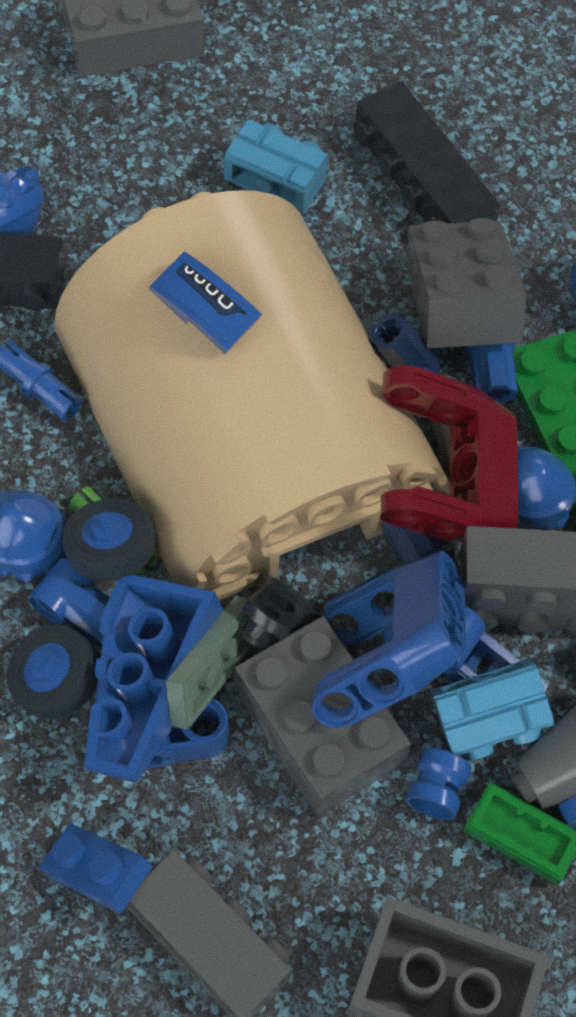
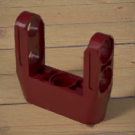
M403 365L387 369L383 373L382 395L392 407L450 426V496L420 486L412 489L390 490L381 495L380 519L391 525L450 542H462L467 526L516 529L518 523L517 422L513 412L476 387L428 370Z

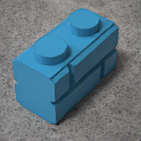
M248 119L238 133V137L233 140L225 153L224 179L249 191L265 192L283 198L304 215L314 196L317 195L326 180L329 154L324 153L317 144L311 141L300 142L284 135L275 125L269 123L261 125Z
M530 659L430 690L449 751L458 756L463 755V759L466 761L480 759L494 752L493 744L513 739L515 745L536 741L544 735L543 728L555 725L538 668Z

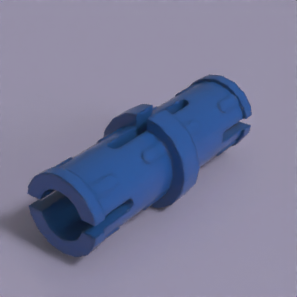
M12 340L6 341L5 346H0V369L22 387L21 392L30 399H38L63 422L68 421L70 415L73 417L78 412L83 403V398L58 380L52 374L54 369L45 362L38 363Z

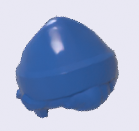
M34 166L9 170L7 174L0 172V233L32 235L35 231L45 197L43 186L39 182V173Z
M518 447V523L516 529H562L569 518V512L576 498V484L571 471L559 458L546 450L535 447Z
M24 490L0 493L1 577L15 575L19 580L28 583L33 581L35 577L48 573L60 558L67 559L62 544L67 518L63 513L59 512L55 504L44 496Z

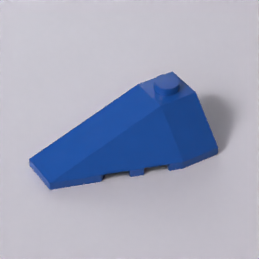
M130 575L118 580L101 616L100 632L103 640L101 657L96 659L95 668L98 684L96 701L91 706L84 763L88 771L134 783L138 782L173 728L170 725L166 688L167 679L224 611L214 591L137 575Z

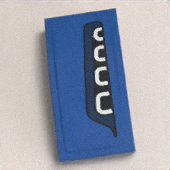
M185 251L149 286V290L185 324L190 321L224 354L246 334L262 315L222 278Z

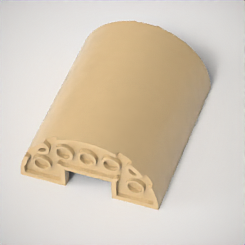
M239 190L212 194L205 191L166 208L157 207L151 209L143 215L141 220L127 227L100 247L79 268L66 286L56 309L55 332L135 503L147 511L154 525L155 546L160 552L159 555L172 583L214 591L218 599L221 600L255 586L254 582L260 573L273 578L277 577L279 557L282 554L357 524L360 525L367 540L383 534L381 529L382 520L380 519V498L387 491L412 489L420 486L450 496V481L413 414L392 407L383 397V373L387 368L379 353L369 342V335L301 213L285 199L260 191ZM184 251L217 274L262 313L260 319L226 354L218 349L190 321L185 324L149 290V286Z

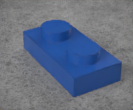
M69 823L38 868L50 879L121 914L153 866L142 855Z

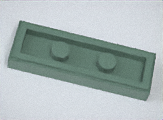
M235 596L167 679L166 688L171 726L188 730L232 674L234 667L239 665L253 645L247 642L240 633V629L250 618L242 610L248 598Z

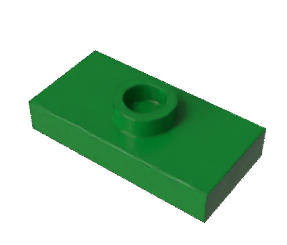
M489 782L463 830L464 833L557 886L562 882L576 854L575 829Z

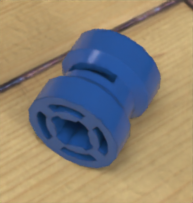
M436 748L424 749L417 766L420 776L418 781L411 783L405 801L411 808L424 815L440 820H454L461 803L458 792L461 787L467 785L472 766L465 759L451 752Z

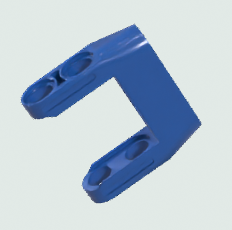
M441 551L396 564L332 598L325 604L322 616H324L343 645L356 646L393 627L392 641L324 675L313 691L312 713L316 720L331 728L351 726L420 691L465 656V586L456 564L447 553ZM383 591L394 593V607H380L374 603L372 598L377 593ZM347 614L355 618L358 624L353 629L340 630L335 628L330 620L336 615ZM386 669L392 671L397 676V680L389 685H378L369 680L368 675L372 671ZM330 693H342L348 696L352 703L344 708H333L324 703L323 697Z

